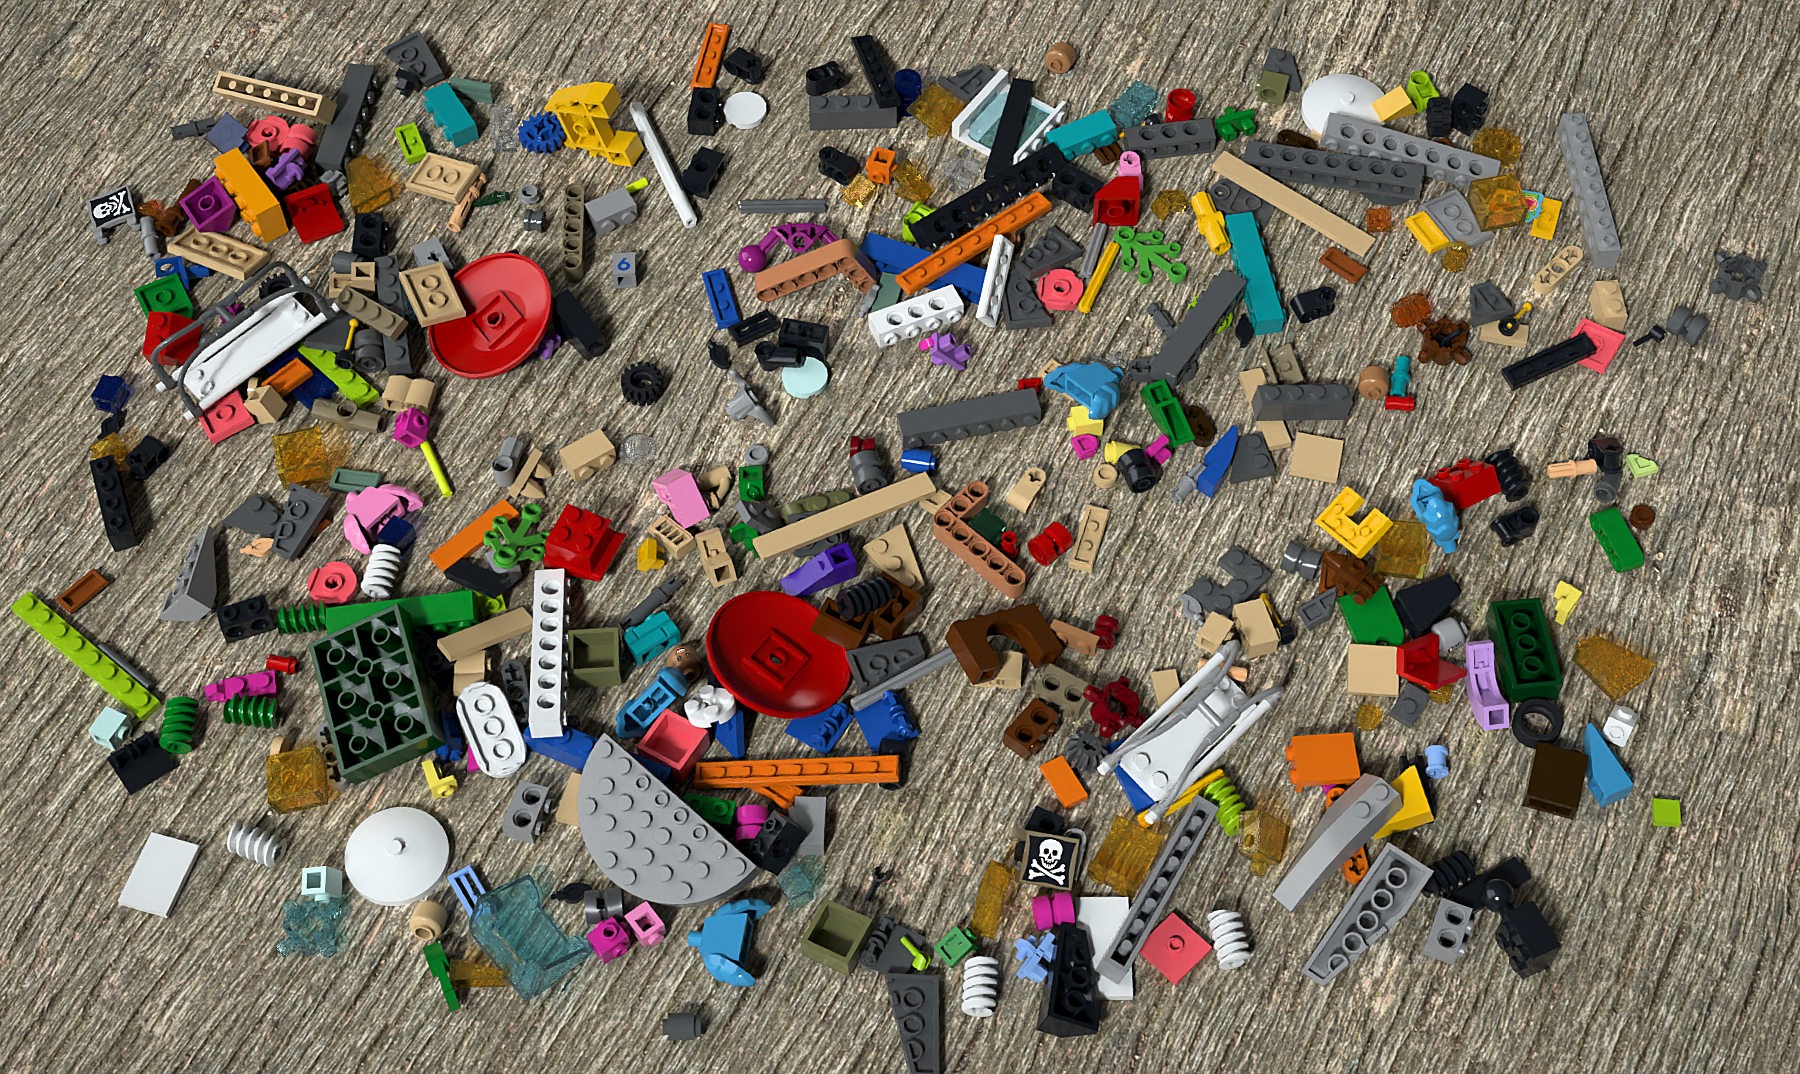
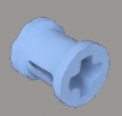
M1441 745L1427 747L1425 749V755L1428 757V767L1425 770L1427 776L1436 779L1448 776L1449 769L1446 767L1448 749Z

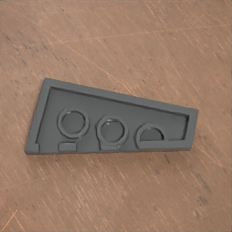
M885 973L884 979L908 1073L939 1074V975Z

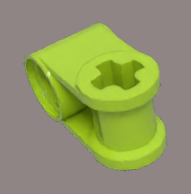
M1420 70L1411 73L1406 93L1416 108V113H1421L1424 109H1427L1429 98L1440 96L1427 73Z
M918 200L903 217V239L910 243L916 242L908 226L937 209H931L924 205L923 201Z

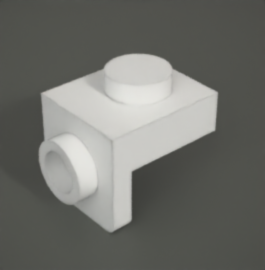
M1615 704L1602 730L1604 739L1624 747L1639 715L1634 713L1629 707Z

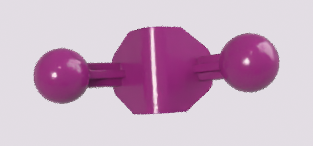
M788 222L785 225L772 226L771 230L757 245L750 244L743 247L738 255V262L745 272L758 273L767 263L766 254L780 239L793 251L799 253L808 250L818 238L825 245L840 239L828 229L827 225L822 226L812 224V222L795 224ZM797 238L804 239L803 246L796 245Z

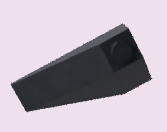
M1060 923L1039 1007L1036 1026L1038 1031L1060 1038L1098 1033L1101 1004L1100 999H1097L1095 986L1097 984L1095 976H1092L1090 966L1091 954L1085 930L1064 923Z

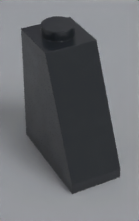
M564 290L553 298L552 318L554 328L587 361H590L594 357L600 356L606 350L604 335L570 290Z
M1446 574L1396 592L1393 606L1412 640L1429 634L1432 625L1443 620L1457 606L1461 595V588L1452 579L1450 574Z

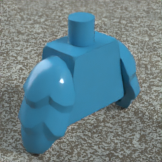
M1072 362L1069 365L1057 366L1054 371L1047 374L1044 378V385L1051 390L1068 394L1089 410V419L1102 420L1119 404L1121 396L1119 381L1123 379L1124 375L1119 367L1109 370L1097 362L1090 365L1084 362Z
M1418 479L1414 482L1413 495L1410 499L1416 516L1426 527L1434 543L1437 546H1441L1445 554L1454 552L1458 548L1455 539L1460 537L1458 532L1459 519L1455 513V507L1452 502L1444 500L1440 488L1431 485L1424 479Z
M674 667L662 668L657 672L658 675L635 699L625 703L616 716V733L618 738L629 740L642 737L648 728L652 726L653 720L676 699L678 694L684 697L687 692V681L682 671Z
M747 898L740 901L727 902L718 908L713 916L705 919L703 931L689 932L688 946L699 947V953L704 960L707 971L719 982H727L734 987H752L757 982L753 976L745 971L754 926L753 921L758 920L771 909L769 901Z

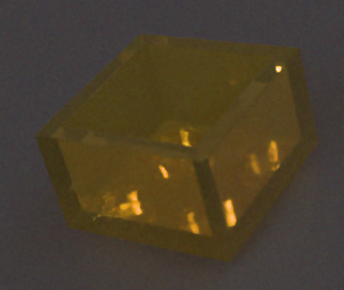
M1514 173L1470 182L1466 200L1481 233L1524 224L1529 205Z
M320 426L272 436L278 476L284 490L289 489L291 482L305 486L331 480L326 445Z
M1391 520L1394 524L1373 546L1372 575L1378 572L1388 577L1422 580L1427 565L1426 524Z
M316 745L266 756L267 802L279 815L329 804L327 758Z

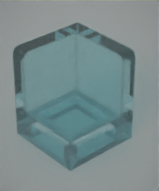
M800 866L776 879L777 884L788 899V906L791 911L814 900L813 886Z

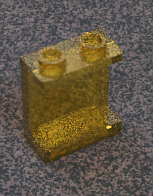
M1116 814L1112 821L1110 832L1094 860L1088 864L1087 876L1097 884H1105L1113 888L1121 896H1129L1134 899L1161 850L1163 837Z

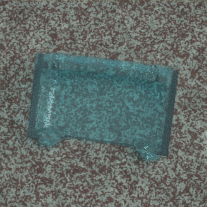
M530 874L479 895L469 920V930L474 940L524 1000H530L540 995L589 957L592 949L588 942L579 935L570 937L567 940L539 906L543 895L542 887Z

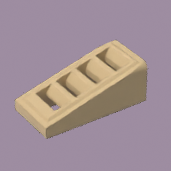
M666 514L647 527V531L677 560H680L697 547L696 539ZM665 523L667 524V526H665V527H664L663 529H661L660 531L657 530L658 528H660V527H661L662 525H664ZM669 529H672V531L669 532L667 535H663ZM675 534H677V536H676L675 538H673L672 540H669L672 536H674ZM680 539L683 540V541H681L679 544H677V545L675 544V543L678 542Z

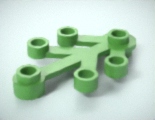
M1127 226L1120 227L1115 232L1114 242L1118 243L1122 248L1123 259L1121 260V269L1124 272H1131L1134 269L1135 261L1131 258V248L1138 252L1140 267L1138 281L1141 284H1149L1152 279L1148 260L1168 273V277L1173 283L1182 282L1186 278L1187 272L1184 264L1179 262L1170 264L1157 255L1167 254L1171 258H1177L1181 252V246L1178 243L1161 245L1164 237L1162 232L1134 233V230ZM1150 241L1152 245H1143L1140 242Z
M528 503L523 506V520L515 534H513L508 526V521L505 517H494L492 523L493 530L484 533L483 542L487 546H492L495 551L493 556L495 565L503 569L515 567L520 560L530 558L535 562L542 561L545 553L543 547H545V541L550 532L542 531L537 535L525 537L531 525L537 524L541 519L542 509L539 505ZM497 532H501L508 543L507 546L501 544ZM535 544H539V545H540V546H532V547H531L530 549H528V550L517 551L518 548H522V547H526V546H531V545H535Z

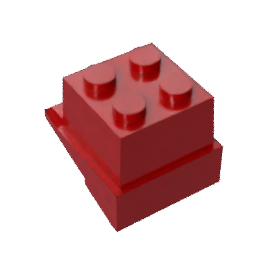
M567 503L545 541L546 554L542 559L544 570L565 569L566 577L574 576L601 582L626 539L627 534L615 532L610 519Z

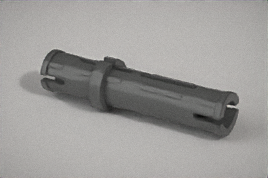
M671 574L658 588L654 587L647 598L618 622L622 629L626 628V631L631 626H637L659 605H664L668 602L667 598L678 588L682 587V582L679 578L675 580L676 576Z

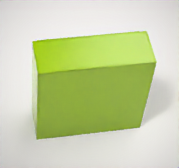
M1653 798L1651 802L1653 826L1680 827L1681 813L1679 800Z

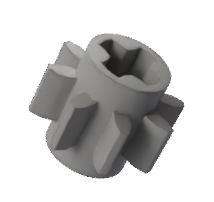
M329 170L319 178L323 183H327L331 197L335 196L337 198L342 196L348 190L344 186L347 183L346 177L337 170L334 172Z

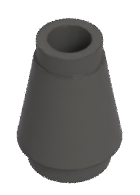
M1606 474L1594 485V497L1602 503L1614 500L1618 493L1622 474Z

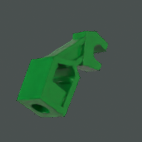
M438 941L423 947L433 978H439L450 1012L461 1008L447 974L452 971L441 942Z

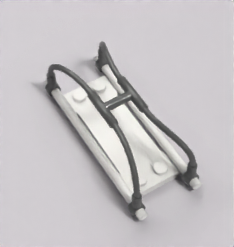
M283 261L272 262L261 269L235 293H230L199 316L198 320L171 335L154 349L151 355V362L154 372L161 381L155 386L162 393L166 389L169 391L176 385L175 382L178 381L181 400L188 410L183 416L188 422L194 418L198 419L203 415V411L323 322L326 320L329 322L333 319L340 309L335 303L328 306L322 295H319L313 288L308 287L311 282L306 276L299 279L294 269ZM282 267L286 270L285 273L292 286L267 296L252 307H247L235 317L226 309L273 268ZM302 292L310 293L314 296V301L320 309V314L314 317L293 296ZM269 313L271 314V315H269L267 318H265L263 321H261L259 324H257V325L254 326L252 329H250L248 332H246L244 335H242V336L239 337L237 340H235L233 343H231L229 346H227V347L224 348L222 351H220L218 354H216L214 357H212L210 360H208L207 362L203 363L205 360H207L209 357H211L212 355H214L216 352H218V351H219L220 349H222L224 346H226L227 344H229L231 341H233V340H234L235 338H237L239 335H241L242 333H244L246 330H248V329H249L250 327H252L254 324H256L257 322H259L261 319H263V318H264L265 316H267ZM219 314L227 323L214 331L215 334L203 342L189 356L183 366L168 375L162 365L158 364L157 356L160 351L176 339L202 323L205 324ZM184 384L199 399L200 402L198 404L185 392Z

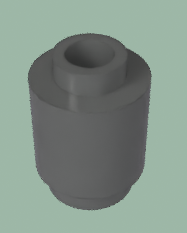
M339 250L332 256L331 266L336 273L351 274V262H367V260L360 254Z
M694 1012L668 1013V1019H663V1035H668V1041L694 1040V1037H701V1015H694Z

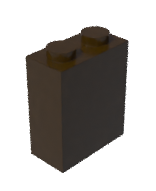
M1537 742L1532 754L1521 806L1573 820L1579 807L1589 755L1582 754L1574 749L1567 750L1556 747L1552 743Z

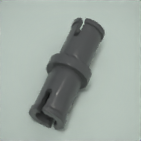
M212 116L198 121L189 120V123L170 127L174 141L189 136L198 137V134L211 131L216 123Z

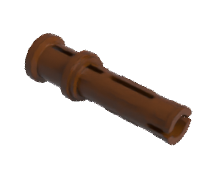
M190 179L174 205L166 209L164 218L156 224V229L159 233L166 237H173L175 235V229L185 219V211L179 201L202 185L199 180Z

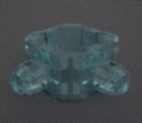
M289 899L283 903L282 908L286 914L283 920V929L287 938H283L277 943L275 948L282 957H287L295 952L294 949L297 947L303 955L313 956L319 951L326 958L332 957L337 950L332 942L335 938L336 929L331 919H336L343 910L341 905L336 900L325 904L323 909L315 901H305L299 905L295 900ZM309 916L312 919L315 916L316 919H319L324 924L322 926L324 930L322 932L318 930L313 934L312 940L308 938L303 940L295 933L297 931L295 926L299 925L300 927L306 922L305 918Z

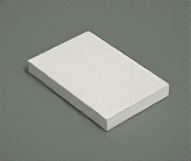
M151 832L118 899L119 904L169 918L201 851L200 846Z

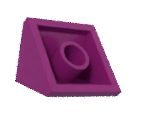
M216 176L210 178L179 201L199 233L229 231L236 205Z

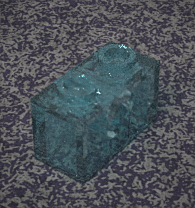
M1136 80L1124 90L1118 99L1113 100L1109 110L1113 123L1123 129L1138 126L1156 108L1158 92Z

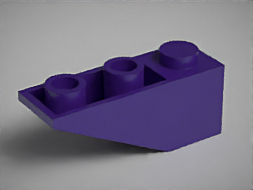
M846 542L824 550L780 580V584L785 594L801 598L857 577L856 560Z

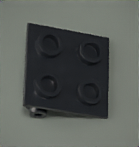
M153 731L144 732V735L135 741L132 739L130 744H124L123 748L114 753L111 752L110 756L106 758L130 795L176 768L165 750L160 746Z

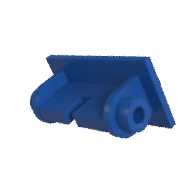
M441 708L438 716L446 745L436 749L435 754L439 755V763L443 765L446 758H450L453 762L459 761L463 753L461 738H451V736L460 735L459 719L452 712L444 715V708Z

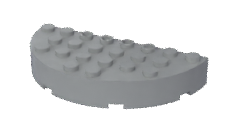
M603 733L592 749L584 766L578 790L577 809L579 825L586 847L595 863L611 881L632 895L649 902L668 907L688 908L721 901L723 898L743 889L763 871L762 868L756 865L746 854L614 738Z

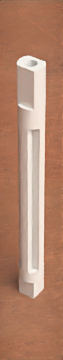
M641 102L631 103L630 113L685 228L696 226L697 217Z

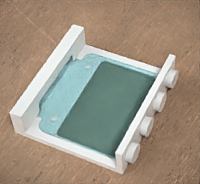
M1003 69L990 80L952 122L953 138L987 156L990 155L1011 86L1008 84L1009 72ZM1032 96L1030 97L1010 167L1030 156L1035 151L1037 152L1046 139L1045 133L1055 129L1065 121L1067 116L1065 101H1062L1056 108H1053Z

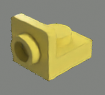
M1563 581L1559 582L1554 597L1559 599L1555 610L1558 611L1555 621L1561 625H1564L1578 606L1582 592L1577 590L1575 586Z
M431 759L421 762L434 800L440 797H449L459 790L454 775L443 778L440 767L434 768Z

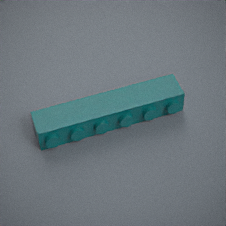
M1252 212L1226 215L1225 231L1231 243L1229 251L1237 276L1247 281L1243 298L1254 336L1281 332L1283 323L1286 322V312L1280 306V292L1275 290L1274 273H1270L1269 256L1265 255L1264 240L1259 237V223L1257 220H1254Z

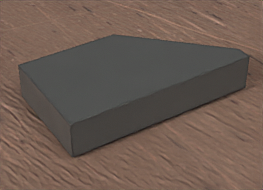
M1336 587L1296 608V613L1308 631L1331 619L1338 593Z

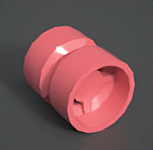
M294 124L291 126L287 139H285L280 149V155L283 153L288 154L293 148L299 150L301 158L307 161L317 142V134L306 125Z

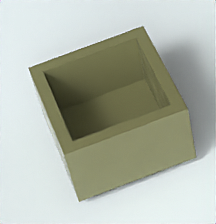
M618 627L568 630V675L572 689L622 685L621 638Z
M825 898L800 941L802 955L850 977L861 958L862 951L866 949L869 943V938L872 937V932L874 931L873 919Z

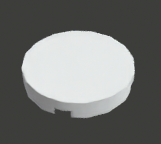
M752 92L733 94L724 104V117L727 123L736 125V128L739 129L757 127L767 116V107L764 99Z

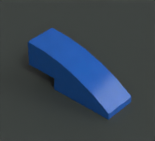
M1234 425L1205 455L1204 466L1206 468L1198 476L1196 489L1211 499L1223 485L1232 465L1237 440V427Z

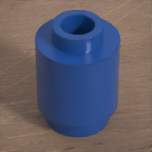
M913 448L903 450L901 468L907 469V472H926L930 475L931 470L936 469L937 456H933V451Z

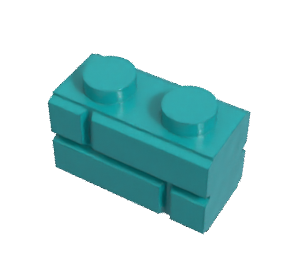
M662 611L658 614L653 613L649 615L645 622L637 627H629L624 632V635H622V641L626 651L640 667L681 642V637L677 626L671 621L666 612Z

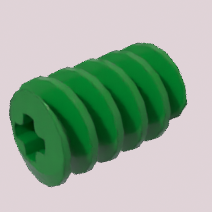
M321 600L319 608H316L314 601H311L309 609H306L304 602L300 604L299 610L296 609L294 603L291 604L289 611L286 610L284 604L281 605L280 611L277 614L279 635L283 636L284 631L288 635H293L294 630L298 634H302L304 629L308 633H312L314 627L318 632H322L324 626L326 627V608L329 607H326L324 600Z
M235 693L232 699L228 698L223 708V719L227 724L233 722L235 725H241L243 723L244 726L253 725L257 728L263 726L265 729L272 727L276 730L280 722L281 708L278 698H274L272 703L269 704V697L265 696L262 703H260L259 696L255 695L252 702H250L249 694H245L241 701L240 694Z
M179 696L171 698L166 702L165 719L163 720V728L161 729L159 744L164 750L175 754H187L191 751L190 744L193 742L191 736L195 731L193 726L196 725L194 718L197 717L198 711L196 709L199 707V702L196 699Z

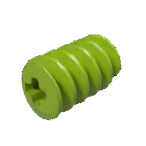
M1224 777L1207 786L1203 791V798L1219 807L1215 817L1219 819V825L1224 828V833L1227 836H1235L1252 825V821H1247L1251 816V812H1241L1246 807V804L1244 802L1236 804L1241 796L1239 794L1231 795L1236 788L1234 785L1226 787L1231 780L1229 777Z

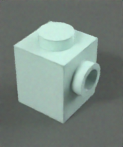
M106 706L88 731L96 743L116 752L123 741L130 737L134 727L129 720V715L119 708L114 710Z
M328 866L303 868L302 895L315 898L317 903H329L331 898H340L342 895V871Z

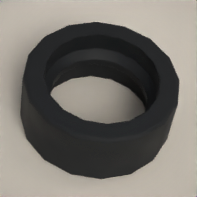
M1536 698L1529 699L1520 704L1514 714L1511 727L1514 736L1520 743L1535 749L1537 742L1554 744L1559 738L1564 721L1562 713L1554 704L1547 700ZM1529 713L1541 714L1550 721L1552 730L1550 733L1543 735L1532 733L1524 726L1522 722L1523 717Z

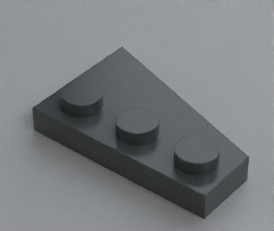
M419 30L381 49L383 54L400 68L416 74L425 87L445 78Z
M1052 226L1045 237L1039 238L1038 243L1033 248H1029L1016 261L1015 269L1030 281L1081 257L1082 250Z
M1016 269L1008 270L1001 301L1006 331L1052 326L1051 318L1042 309L1043 305L1032 293V288L1026 278Z
M291 482L289 486L291 492L288 501L284 503L283 510L285 512L282 522L278 524L271 551L275 555L294 562L332 502L323 495Z
M915 635L846 651V659L859 693L862 694L925 660V652L918 636Z

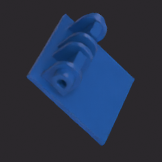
M887 690L883 693V700L877 701L860 711H853L872 753L879 750L880 741L883 737L906 741L919 736L900 694H896L892 690Z
M839 702L838 705L835 704L818 715L793 719L784 732L827 756L854 716L846 712L847 706L844 703Z

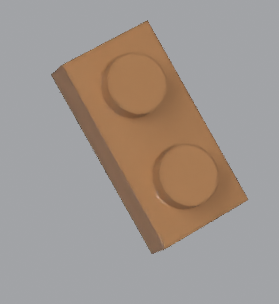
M1053 619L1050 628L1062 646L1066 645L1076 649L1081 654H1089L1095 657L1099 648V636Z

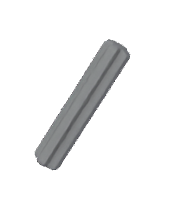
M1098 222L1095 225L1080 270L1082 278L1090 279L1093 275L1107 232V225L1105 223Z

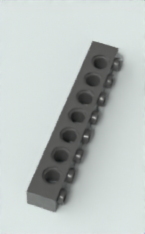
M1251 140L1247 142L1242 160L1276 180L1418 201L1425 169L1423 165Z

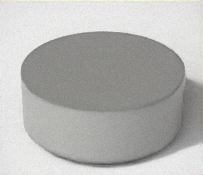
M753 445L745 451V462L748 466L762 465V467H765L767 465L769 455L764 446Z

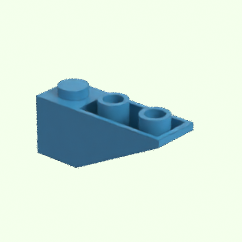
M1589 723L1582 735L1584 754L1589 755L1586 767L1587 786L1601 808L1627 797L1634 784L1631 775L1624 771L1619 764L1615 752L1610 750L1604 742L1602 733L1596 730L1592 723Z

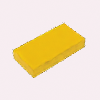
M1425 210L1406 218L1405 225L1429 254L1449 246V239Z

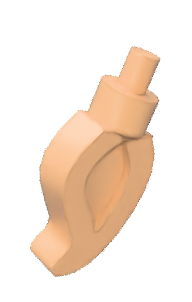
M257 539L251 543L252 545H246L245 548L240 549V553L264 557L271 552L274 539Z

